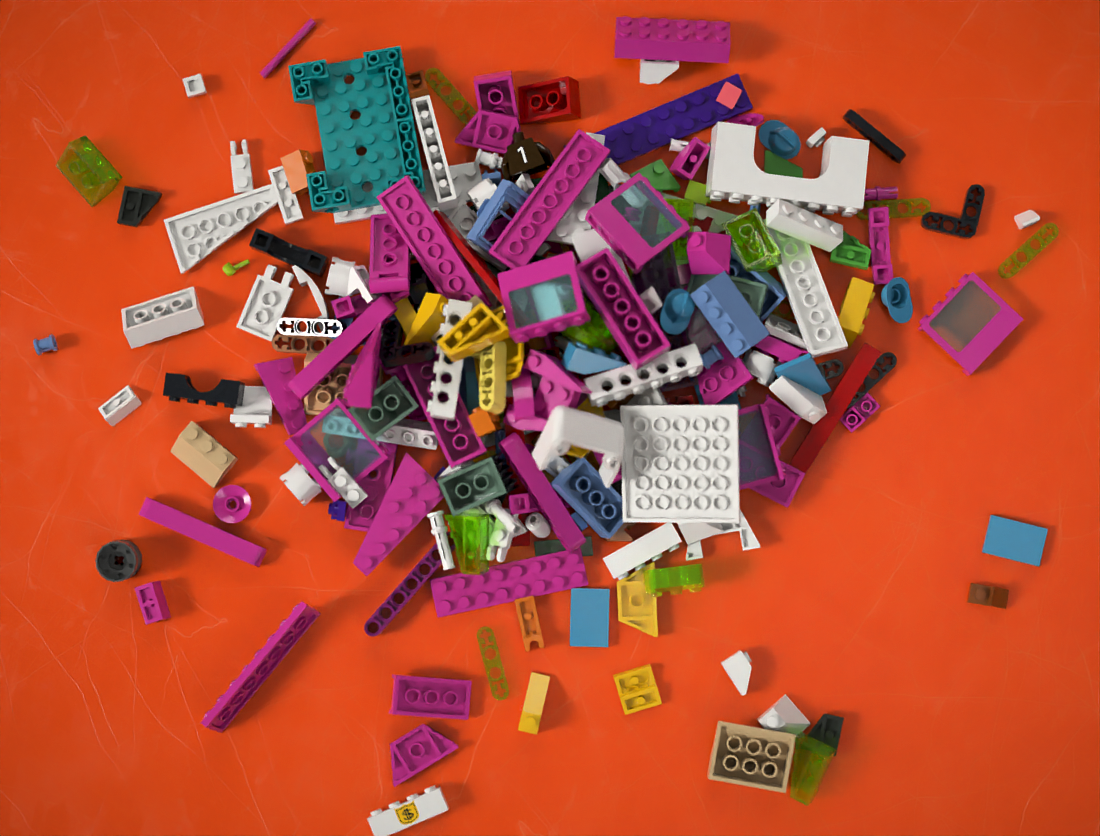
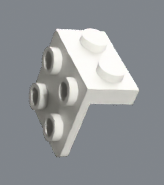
M245 386L242 406L236 405L233 415L230 414V422L235 424V427L245 428L247 424H251L255 428H266V425H272L273 403L266 387Z

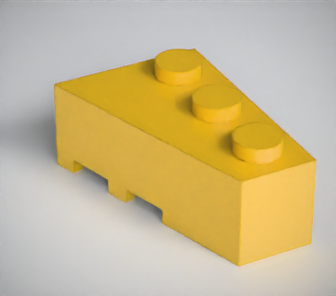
M852 277L847 287L838 315L839 323L848 344L847 348L849 349L857 335L861 336L865 325L862 324V321L867 319L870 308H867L868 303H872L875 292H872L874 284Z
M480 302L438 341L440 349L455 363L510 337L508 328Z

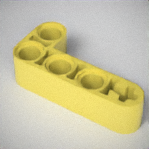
M504 341L497 342L470 355L480 360V407L494 414L502 413L506 404V344Z

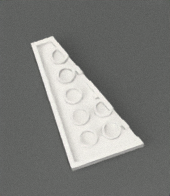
M586 132L587 135L604 145L605 135ZM598 170L546 241L573 245L572 236L591 230V225L585 220L588 209L595 205L600 173Z
M270 184L164 219L181 274H184L277 205L278 201L273 185Z

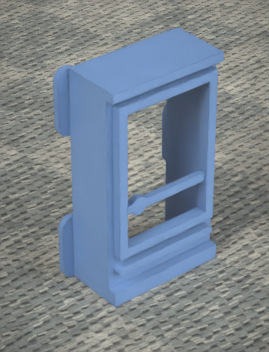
M502 179L492 197L485 199L476 213L478 219L466 238L489 254L488 251L493 244L483 236L497 213L499 212L508 220H512L510 216L501 210L504 202L507 201L518 212L530 195L513 182Z

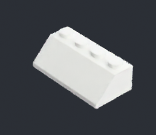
M194 286L121 309L123 332L131 349L204 326L203 313Z

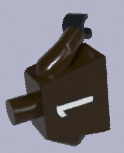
M517 132L512 135L514 144L507 146V152L504 153L501 169L504 180L515 184L522 173L529 174L530 176L548 169L547 166L551 167L555 160L550 150L542 143L534 142L532 138L525 139L523 132Z

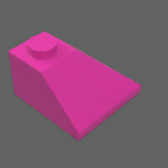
M688 232L687 255L691 274L719 275L723 271L727 275L730 274L732 236L711 232Z

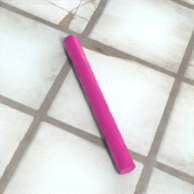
M311 18L260 72L262 77L266 78L314 27L316 23Z

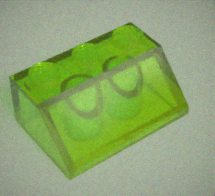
M86 135L69 142L55 165L91 207H94L112 192L122 179V176Z
M756 208L721 224L726 235L732 236L731 244L746 271L766 272L783 264L781 252Z

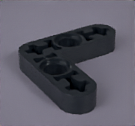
M974 184L967 189L960 218L927 212L921 218V226L926 230L962 239L971 238L977 230L985 195L984 188L981 185ZM977 189V193L980 195L975 198V203H968V200L970 202L973 200L974 195L971 192ZM968 207L975 208L976 215L974 217L967 215L966 209ZM930 216L932 221L938 222L939 218L942 220L940 221L939 228H937L938 224L932 223L929 226L925 219H928ZM947 220L953 223V229L950 231L945 230L943 227V223ZM958 223H960V228H965L968 225L969 229L972 230V232H969L967 235L965 234L964 230L959 229L958 233H956L955 231L958 227Z
M390 321L384 326L379 359L384 367L425 362L435 356V350L429 342L401 346L403 329L398 321ZM411 352L410 355L403 357L406 353Z

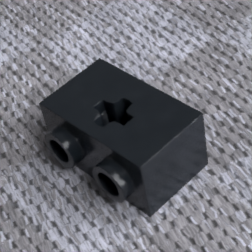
M419 262L410 264L409 293L415 305L422 303L426 293H434V285Z

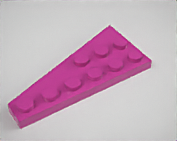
M694 307L690 322L683 331L687 344H696L699 354L702 355L709 351L714 344L724 357L723 360L719 359L713 363L710 369H706L703 365V370L700 374L696 375L704 405H717L754 379L741 358H735L701 310Z
M407 452L353 561V564L366 576L444 498L439 483Z

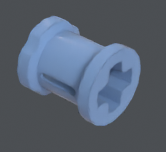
M53 334L44 339L33 340L37 355H42L43 352L58 350Z
M714 344L709 351L703 355L700 354L706 369H710V366L717 360L724 359L722 353Z

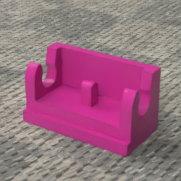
M160 581L150 582L135 588L146 625L171 618Z

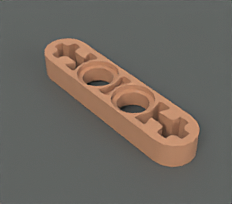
M280 334L272 339V347L281 353H321L328 346L327 341L331 343L335 339L319 336ZM282 338L284 342L290 343L289 339H292V349H289V345H282V348L279 349L276 342H279ZM298 339H302L305 342V347L301 350L296 349L294 345ZM318 340L324 343V348L320 351H316L313 346Z

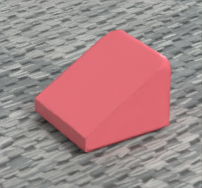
M725 82L716 101L733 110L742 94V90L729 82Z

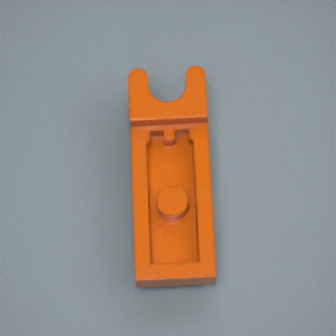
M534 596L514 599L525 651L530 650V642L533 640L538 642L540 648H545Z

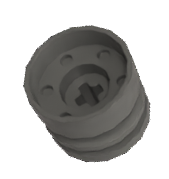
M122 539L109 542L102 546L97 553L95 560L96 569L108 581H124L136 575L141 568V551L137 545L128 540ZM123 556V563L119 564L117 561H119V557Z

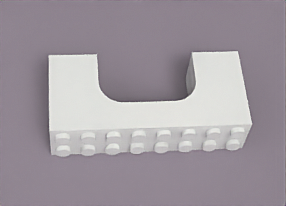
M718 121L712 128L705 196L710 197V200L721 201V199H727L730 203L735 204L743 201L748 202L747 204L751 206H758L760 203L766 204V207L770 208L778 199H781L812 213L815 210L822 211V214L825 215L841 213L842 217H852V215L857 214L863 209L869 140L831 136L823 143L819 177L806 179L768 174L758 168L754 161L756 126Z

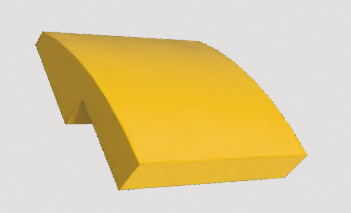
M650 664L613 675L625 715L662 704Z

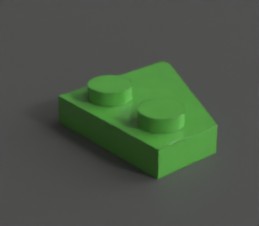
M768 150L764 151L765 173L803 178V169Z
M662 159L630 174L632 178L637 173H640L659 192H663V190L678 192L681 188Z

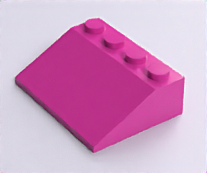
M382 323L377 324L357 356L355 364L351 366L349 379H347L346 387H344V399H347V406L371 408L379 380Z

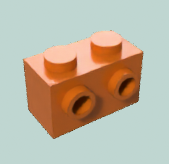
M299 149L281 157L291 193L302 195L308 192L306 174L316 172L313 166V158L309 151Z
M480 406L471 410L473 414L468 416L478 437H485L502 428L499 420H501L500 415L483 410Z

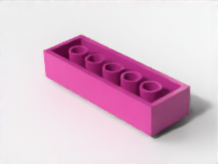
M616 17L614 58L729 63L731 45L730 22Z
M608 248L576 265L580 286L635 371L669 351L670 343Z
M434 346L435 356L431 360L403 365L453 470L486 454L487 451L468 417L469 413L459 392L453 421L430 417L431 412H427L428 401L433 400L434 394L430 392L431 382L436 381L437 373H433L435 361L439 362L440 354H436L437 346ZM443 374L440 377L441 381L445 384L452 381L451 376L448 374ZM444 393L437 396L438 401L441 403H446L449 400L448 396Z

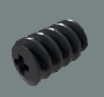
M501 451L491 457L506 492L509 493L520 485H514L518 480L517 478H511L514 474L513 471L507 472L510 465H503L506 458H499L502 454Z

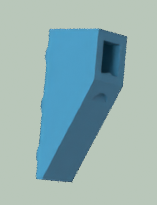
M578 341L576 344L569 342L561 364L567 370L584 375L627 365L619 354L611 352L609 355L598 347L590 349L587 348L588 345Z

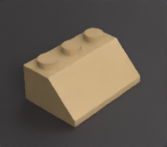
M193 421L181 432L170 451L213 488L217 486L239 460Z

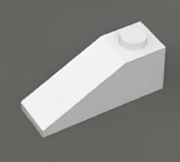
M783 375L769 386V389L797 415L812 424H815L827 414L821 395Z

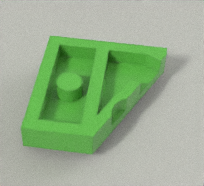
M843 230V241L831 251L829 262L867 270L871 249Z

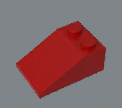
M569 76L518 87L520 124L564 122L581 118L579 81Z

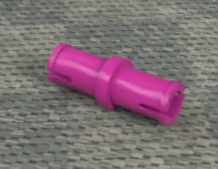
M875 186V188L865 189L866 195H864V200L881 201V199H897L898 193L890 194V192H898L896 186L885 188Z

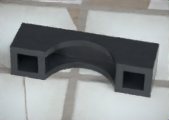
M256 228L249 244L255 251L292 266L296 265L300 269L319 277H323L329 263L327 256L310 249L295 246Z
M166 373L163 396L169 397V401L180 402V399H187V403L199 404V401L206 402L205 405L217 406V403H221L226 408L236 409V405L242 406L245 383L221 379L220 383L213 390L199 392L192 385L189 376Z

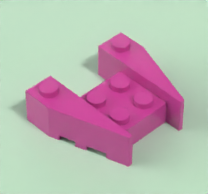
M530 349L524 368L542 375L533 400L535 419L515 420L513 404H509L503 422L520 430L543 431L552 411L556 407L566 406L575 409L581 393L591 394L592 391L583 382H580L570 370H567L558 358L542 351Z

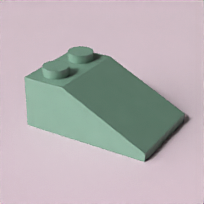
M395 375L375 390L371 408L352 407L349 409V412L371 441H373L419 406Z
M492 457L437 478L453 516L507 493Z

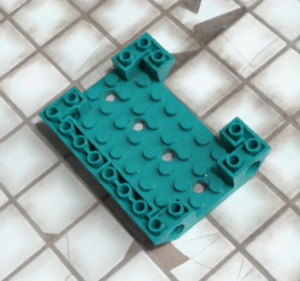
M401 46L363 52L364 58L327 64L326 59L288 66L294 103L315 105L326 167V172L320 171L306 174L312 212L339 213L381 205L377 196L407 175L410 176L421 194L426 192ZM347 76L355 78L351 84H346L344 80ZM354 111L361 113L360 118L357 120L350 118L351 113ZM360 147L367 149L366 154L363 156H359L356 153ZM371 183L373 189L370 192L363 191L364 184Z

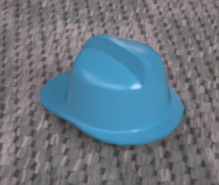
M770 120L765 122L759 130L760 142L772 153L784 159H791L798 154L801 146L800 138L784 123L778 120Z
M901 277L893 278L882 289L881 301L884 306L888 307L894 321L905 323L910 320L913 313L909 285Z
M674 289L668 293L660 314V324L664 331L669 334L675 335L683 332L690 322L695 304L690 293L686 290Z

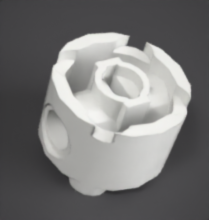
M487 178L466 193L478 210L485 199L492 197L497 186ZM507 201L501 207L503 212L510 208ZM498 212L494 219L500 216L501 213Z
M333 257L332 262H335V265H330L326 283L329 289H325V294L342 297L348 296L350 269L355 267L356 262L344 261L338 257Z
M751 348L745 352L742 360L752 376L757 378V382L766 387L772 384L775 379L776 373L774 368L782 365L781 362L777 361L776 363L773 358Z
M295 463L289 471L279 478L282 481L286 479L284 484L299 501L303 500L301 503L305 507L311 499L322 492V487L314 478L311 479L309 477V472L301 463Z

